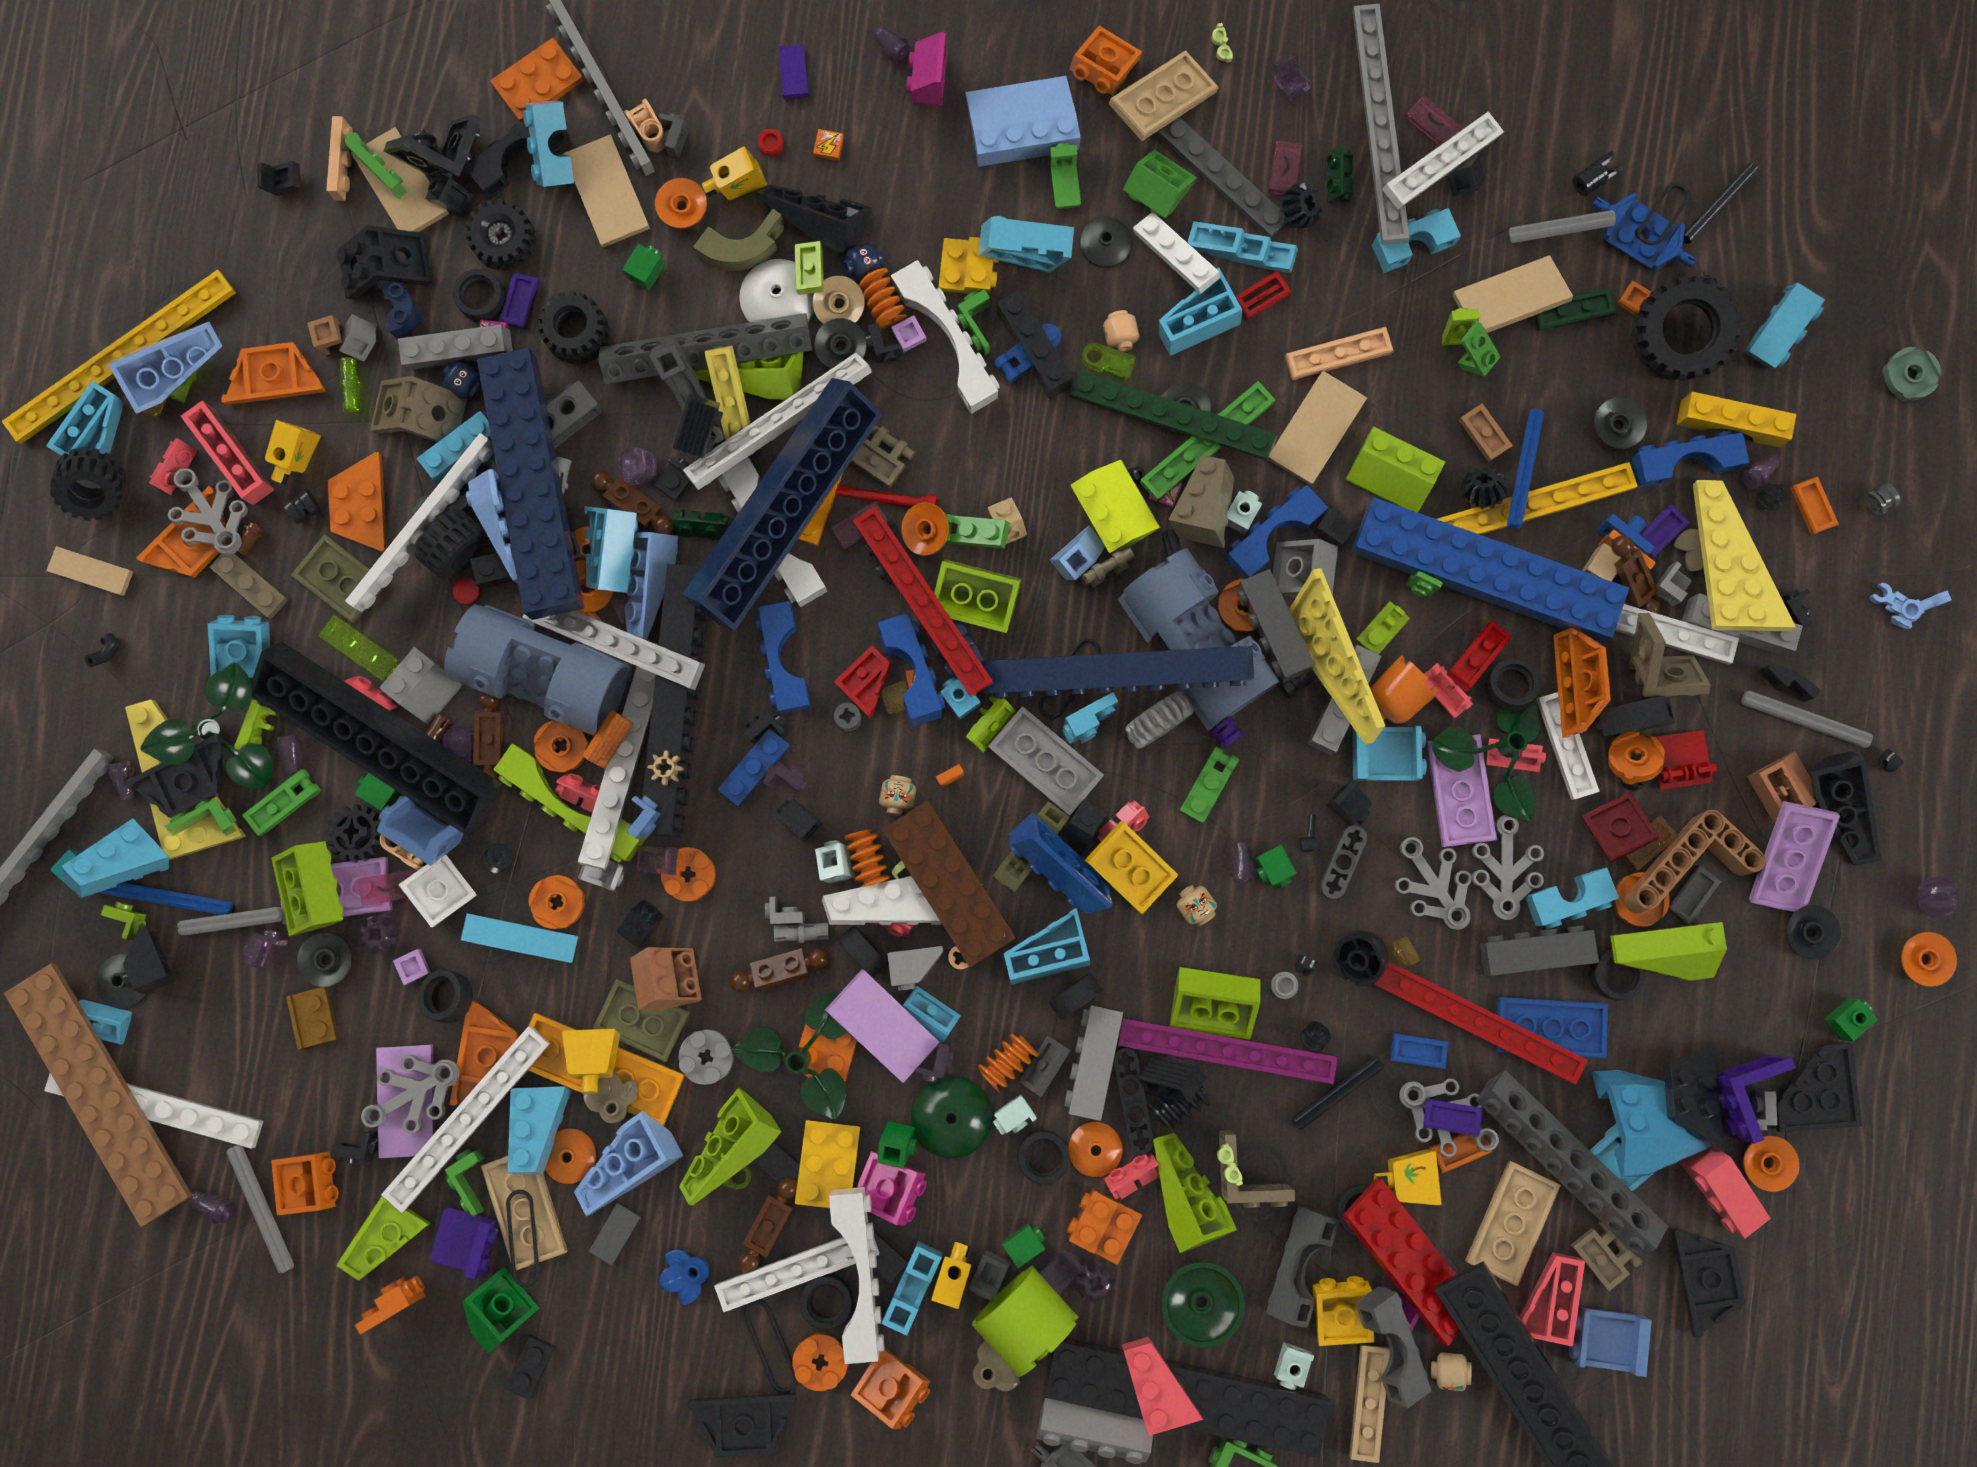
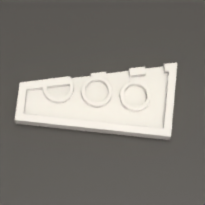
M912 876L824 895L822 898L830 925H865L866 922L879 923L880 925H891V923H906V925L931 923V925H941L939 918Z

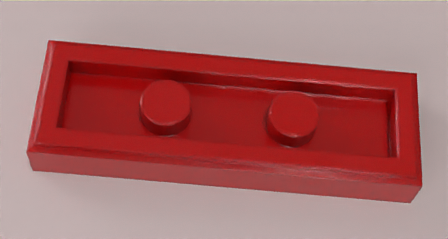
M1493 620L1489 621L1446 675L1467 692L1512 636Z

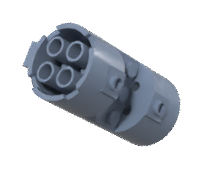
M1186 548L1166 558L1167 562L1164 561L1155 568L1152 567L1138 577L1123 591L1124 593L1117 600L1147 643L1161 636L1170 650L1253 646L1254 679L1246 680L1245 686H1230L1229 681L1219 682V687L1203 688L1202 683H1192V688L1179 689L1189 697L1192 706L1195 708L1194 712L1209 731L1262 696L1280 681L1264 660L1265 657L1261 653L1260 646L1250 636L1236 643L1233 633L1225 628L1220 620L1219 613L1209 605V602L1219 592L1214 580L1204 569H1201L1190 551Z
M476 604L471 606L463 615L454 631L458 634L454 639L453 648L448 647L444 671L448 679L496 698H503L509 693L519 699H525L544 708V716L592 736L596 735L611 710L616 713L618 712L627 685L631 680V663L586 644L574 643L569 645L534 631L535 623L487 604L485 606Z

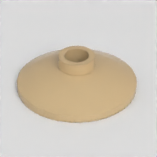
M832 276L825 279L824 292L814 293L813 295L814 312L823 324L836 318H845L856 323L863 314L865 307L863 292L859 285L848 277ZM837 299L844 300V306L842 308L835 307V301Z

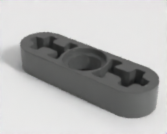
M1353 825L1343 830L1320 882V891L1324 897L1336 899L1345 893L1367 842V834L1362 827ZM1357 831V837L1361 840L1360 842H1355L1351 850H1356L1355 855L1348 850H1341L1342 845L1348 847L1351 839L1347 837L1348 833L1352 834ZM1343 854L1350 858L1351 864L1347 870H1341L1337 867L1336 859L1339 855ZM1331 870L1337 874L1346 875L1345 879L1342 877L1338 878L1336 886L1339 887V891H1333L1332 894L1329 893V887L1326 886V883L1333 882L1336 876L1335 874H1330Z

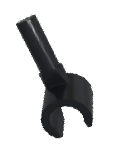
M1313 814L1309 815L1308 837L1300 838V849L1303 853L1312 852L1317 845L1314 832L1316 815Z

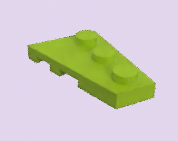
M381 1196L336 1266L359 1281L431 1223L409 1208L401 1213Z

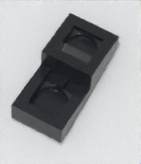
M1770 664L1758 671L1776 690L1789 687L1803 702L1815 699L1822 692L1805 677L1779 665Z

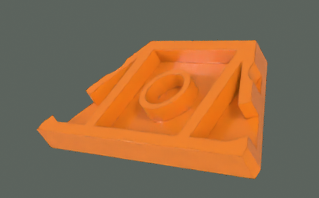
M294 342L241 349L237 358V366L233 369L229 378L231 384L227 394H223L221 399L223 404L232 405L325 392V387Z
M375 452L328 480L330 531L338 536L348 538L356 543L384 553L387 549L383 463L382 454Z
M208 486L202 492V495L212 508L216 490ZM194 501L184 510L202 514ZM223 514L220 522L226 528L227 523ZM186 522L182 525L171 523L137 559L149 565L195 578L219 552L215 549L214 545L197 543L192 546L187 545L182 539L181 533L188 527L195 528L197 532L215 534V532L209 526ZM189 534L187 539L194 538L195 534ZM227 540L224 546H227L232 540Z
M472 1000L469 1011L465 1015L457 1060L460 1074L457 1082L453 1085L449 1105L462 1103L519 1038L520 1034L475 1000Z
M805 1024L799 1047L802 1048L816 1032L815 1029L808 1027L807 1024ZM848 1031L836 1039H828L820 1033L808 1050L811 1054V1063L808 1067L817 1071L818 1075L824 1069H834L846 1082L858 1041ZM805 1074L808 1078L813 1077L811 1074Z

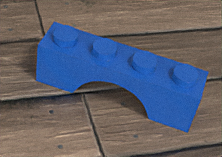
M1724 431L1716 434L1714 438L1707 439L1706 435L1690 439V442L1681 444L1680 440L1665 443L1664 447L1655 448V445L1639 448V452L1631 457L1637 488L1665 483L1672 478L1673 470L1678 460L1686 458L1702 461L1714 474L1741 469L1750 463L1743 432L1732 434V431Z
M1308 485L1301 490L1296 487L1286 497L1287 503L1282 507L1277 504L1266 514L1269 518L1263 524L1259 521L1247 531L1249 536L1245 540L1237 539L1227 549L1230 553L1226 560L1243 579L1256 575L1269 562L1266 544L1271 532L1284 526H1293L1305 531L1327 511L1328 507Z
M790 601L758 607L759 615L755 616L758 631H763L764 641H760V647L763 657L767 656L769 666L765 667L767 682H772L774 692L770 693L772 708H777L780 714L810 709L811 702L807 682L803 678L789 674L783 668L781 662L783 644L792 634L797 632L793 607Z
M906 613L878 622V633L886 655L904 659L915 672L914 683L903 694V705L911 727L942 718V708H945V703L941 692L936 693L933 684H936L937 681L932 668L928 669L925 663L928 655L924 644L919 645L916 636H919L920 633L916 621H911L909 614Z

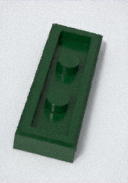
M1610 288L1574 295L1571 302L1536 314L1534 318L1537 330L1543 331L1613 316L1616 310Z

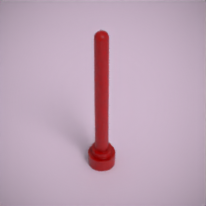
M838 485L835 495L907 507H912L922 502L933 504L938 502V495L927 494L917 498Z

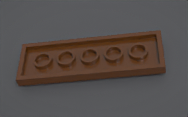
M928 800L882 829L969 967H972L1016 938Z

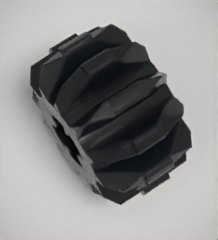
M1296 183L1283 191V198L1279 200L1282 209L1279 212L1284 213L1283 221L1289 222L1290 228L1304 229L1319 220V214L1323 210L1319 204L1322 200L1318 199V190H1313L1312 184Z
M1487 467L1484 470L1475 468L1474 472L1466 473V477L1462 480L1461 484L1464 503H1470L1471 508L1479 506L1482 510L1484 507L1494 509L1495 504H1502L1507 493L1504 474L1498 473L1497 468L1488 470Z

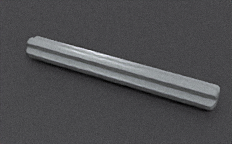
M1752 691L1745 692L1741 700L1743 705L1863 748L1869 747L1873 740V735L1868 732Z
M233 1146L226 1151V1154L278 1273L287 1272L294 1267V1263L243 1146Z

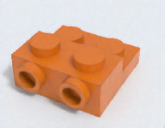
M1098 26L1075 53L1070 70L1073 71L1074 76L1078 80L1086 79L1095 85L1098 92L1102 94L1109 93L1113 96L1125 82L1129 71L1140 59L1142 51L1103 27Z
M330 1151L271 1160L277 1215L319 1211L336 1207L335 1201L338 1199L339 1192L337 1187L333 1185L332 1173L335 1171L336 1164L334 1159L330 1158Z
M1093 1188L1090 1194L1087 1192L1084 1194L1079 1207L1082 1211L1078 1219L1073 1217L1066 1232L1070 1234L1068 1239L1093 1254L1096 1253L1118 1265L1142 1214Z
M418 1276L407 1281L405 1277H402L381 1289L380 1291L383 1295L374 1300L377 1306L361 1314L364 1320L355 1324L359 1334H363L425 1297L426 1295L423 1292L425 1288L422 1280Z
M884 1348V1351L880 1352L879 1360L871 1362L851 1393V1396L890 1428L901 1429L902 1426L904 1428L907 1427L913 1420L915 1414L912 1410L917 1402L922 1403L929 1395L930 1389L927 1386L931 1381L913 1366L905 1364L888 1349Z

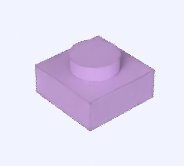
M914 315L891 327L903 352L927 341Z
M416 949L393 960L403 985H408L431 974L421 949Z

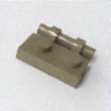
M875 425L870 432L874 437L871 441L868 439L864 441L851 462L891 488L905 468V465L898 461L899 457L904 456L911 460L915 451L910 449L908 443L902 439L899 441L888 434L889 431L883 426L879 428ZM882 442L893 449L890 454L879 448Z
M1130 548L1122 552H1116L1110 559L1101 564L1093 565L1089 571L1083 573L1080 581L1085 589L1090 586L1093 589L1099 587L1107 581L1105 577L1112 573H1115L1117 576L1130 568L1128 564L1135 557L1134 553Z
M1599 1221V1225L1604 1230L1603 1234L1599 1236L1595 1229L1591 1228L1570 1246L1585 1261L1586 1266L1607 1291H1610L1630 1275L1623 1266L1626 1262L1629 1261L1636 1268L1643 1261ZM1611 1241L1620 1250L1616 1256L1607 1246Z

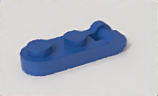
M1053 324L1042 325L1054 348L1057 349L1061 342L1059 328ZM1019 343L1008 352L999 356L993 363L998 370H1003L1006 374L1005 378L1010 384L1032 368ZM1014 359L1019 364V366L1013 368V366L1010 364V362Z

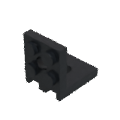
M469 115L451 121L439 153L408 136L386 142L383 151L433 179L436 176L452 178L454 175L460 177L463 167L470 161L471 152L469 151L472 143L476 142L480 135L479 125L481 119L474 115Z
M366 225L338 249L337 260L341 266V285L344 288L346 299H357L379 280L428 286L432 283L424 233ZM398 251L406 256L407 262L399 258Z

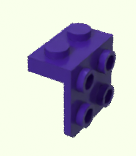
M452 1207L446 1208L442 1214L431 1253V1260L438 1264L465 1270L464 1277L471 1279L480 1277L487 1272L491 1257L489 1252L497 1239L498 1229L496 1227L498 1220L482 1215L473 1217L470 1213L467 1214L463 1210Z

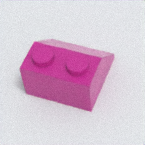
M940 32L915 42V52H910L909 68H913L912 76L907 77L906 92L911 93L912 103L942 105L947 61L946 33Z

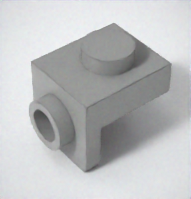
M608 861L606 870L582 865L578 878L614 891L616 886L619 887L623 880V866L612 861Z

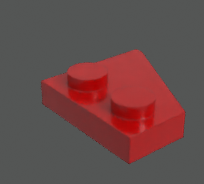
M872 645L834 683L871 718L875 712L892 665Z

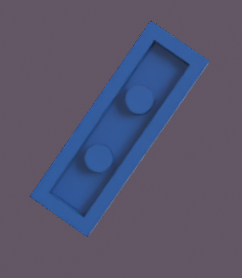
M769 728L718 790L740 807L789 749L790 745Z

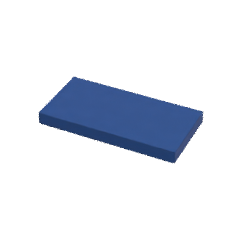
M1497 997L1498 1016L1581 1057L1607 1058L1608 1004ZM1496 1046V1052H1508Z

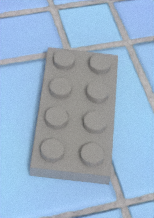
M1023 706L988 746L991 751L1068 816L1074 812L1104 776L1103 773Z

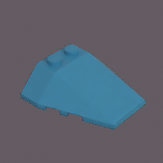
M1621 1070L1593 1071L1591 1073L1598 1098H1609L1621 1137L1622 1143L1614 1150L1621 1177L1648 1176L1659 1169L1671 1166L1686 1157H1691L1710 1148L1711 1144L1701 1137L1694 1138L1687 1133L1684 1127L1678 1126L1668 1119L1665 1081Z

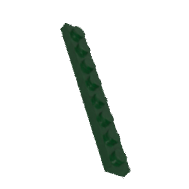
M1078 370L1069 393L1072 398L1268 461L1277 438L1275 433Z

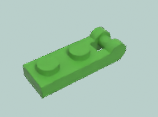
M357 133L347 134L345 143L349 149L398 199L407 193L401 186L403 182L401 177L393 169L388 172L383 167L386 164L375 151L370 154L367 145Z
M945 514L949 524L948 538L945 543L1005 549L1010 527L1008 521ZM952 526H957L956 534H951Z
M1215 746L1179 810L1201 824L1204 823L1239 761V758L1234 755L1230 757L1223 753V749ZM1216 762L1225 766L1222 773L1213 768Z
M306 769L298 771L242 815L258 836L262 837L304 803L321 792L319 786L313 784L309 779L310 775ZM298 785H301L304 789L300 794H297L294 790Z

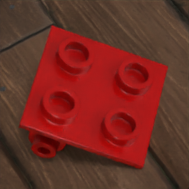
M1704 730L1655 737L1662 744L1665 752L1663 769L1657 775L1660 790L1713 783L1712 775L1717 773V767L1715 763L1709 762Z

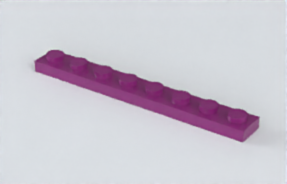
M1124 1018L1121 1021L1117 1044L1118 1046L1334 1084L1338 1058L1331 1055Z

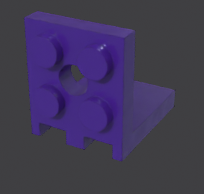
M1769 1055L1717 1073L1720 1110H1723L1726 1121H1724L1726 1131L1733 1139L1753 1144L1764 1141L1744 1086L1795 1069L1792 1057Z

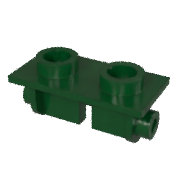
M1343 144L1338 145L1327 153L1325 161L1327 167V203L1337 198H1340L1341 202H1349L1350 197L1353 196V178L1344 177V174L1351 175L1353 173V154L1350 153V149H1343Z
M681 509L680 512L676 511L675 517L672 518L674 534L683 537H701L711 540L721 539L726 532V527H728L729 517L724 516V513L705 512L704 520H700V511Z

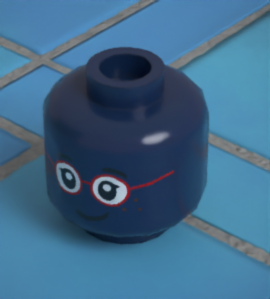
M868 243L850 248L846 252V260L843 261L845 273L848 276L851 275L858 282L870 272L883 267L881 252L877 247H873Z
M463 360L457 361L454 365L449 362L441 374L445 378L443 387L453 392L462 400L468 397L472 399L482 385L479 370Z

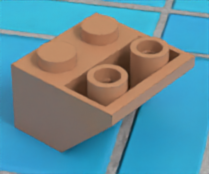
M1795 751L1747 776L1773 823H1776L1783 801L1813 807L1817 803L1813 795L1811 778Z
M647 947L630 958L638 1010H664L702 1000L693 948Z

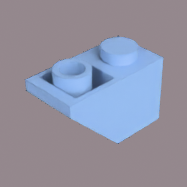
M1087 526L1053 556L1050 561L1065 580H1076L1096 562L1105 545L1094 530Z

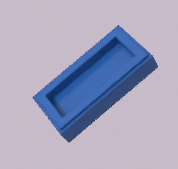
M1393 1033L1389 1060L1445 1069L1449 1042Z

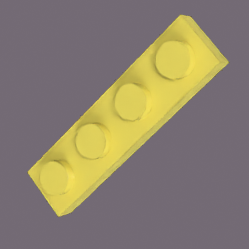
M733 346L705 351L716 402L720 403L718 411L723 412L721 424L725 441L751 424Z

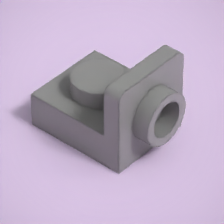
M769 897V903H765V918L770 919V924H805V913L798 912V907H783L782 912L778 913L777 897Z
M1755 1090V1096L1752 1098V1108L1754 1113H1756L1760 1129L1767 1130V1125H1777L1776 1092Z

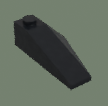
M773 185L765 187L756 194V197L767 206L776 210L782 217L812 239L820 241L821 245L831 248L836 253H844L857 244L872 213L871 207L851 200L841 199L840 203L826 201V195L817 194V196L805 197L802 196L800 190Z
M1853 751L1825 757L1810 770L1813 795L1821 809L1837 812L1840 815L1834 833L1854 866L1882 860L1866 759Z

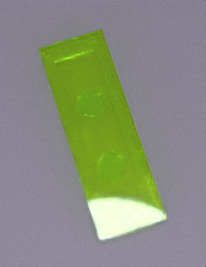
M336 615L332 616L318 635L384 682L400 662L395 656Z

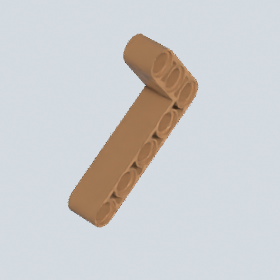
M1708 810L1694 816L1627 892L1624 902L1628 910L1636 914L1654 909L1706 849L1710 850L1737 876H1746L1760 871L1765 865V857L1721 813L1716 810ZM1705 820H1706V821L1708 822V824H1709V829H1708V828L1706 827V825H1705V822H1704ZM1688 838L1693 842V847L1690 846ZM1725 839L1728 841L1729 847L1725 844ZM1672 857L1676 859L1677 866L1674 865ZM1745 858L1749 861V866L1746 864ZM1656 875L1660 878L1661 885L1657 883ZM1639 894L1644 897L1645 905L1641 903Z

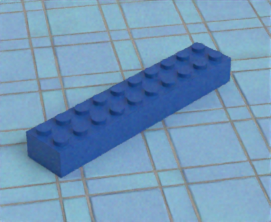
M1375 497L1367 505L1351 551L1352 554L1413 576L1418 571L1423 572L1443 582L1442 586L1556 627L1565 630L1570 628L1578 629L1593 640L1601 643L1613 638L1629 588Z

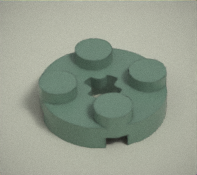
M1907 347L1894 354L1883 367L1882 373L1886 385L1896 395L1897 399L1900 401L1919 400L1931 394L1937 388L1938 377L1941 376V367L1931 352L1927 350L1921 351L1916 349L1917 347ZM1908 368L1911 371H1917L1916 380L1908 376Z

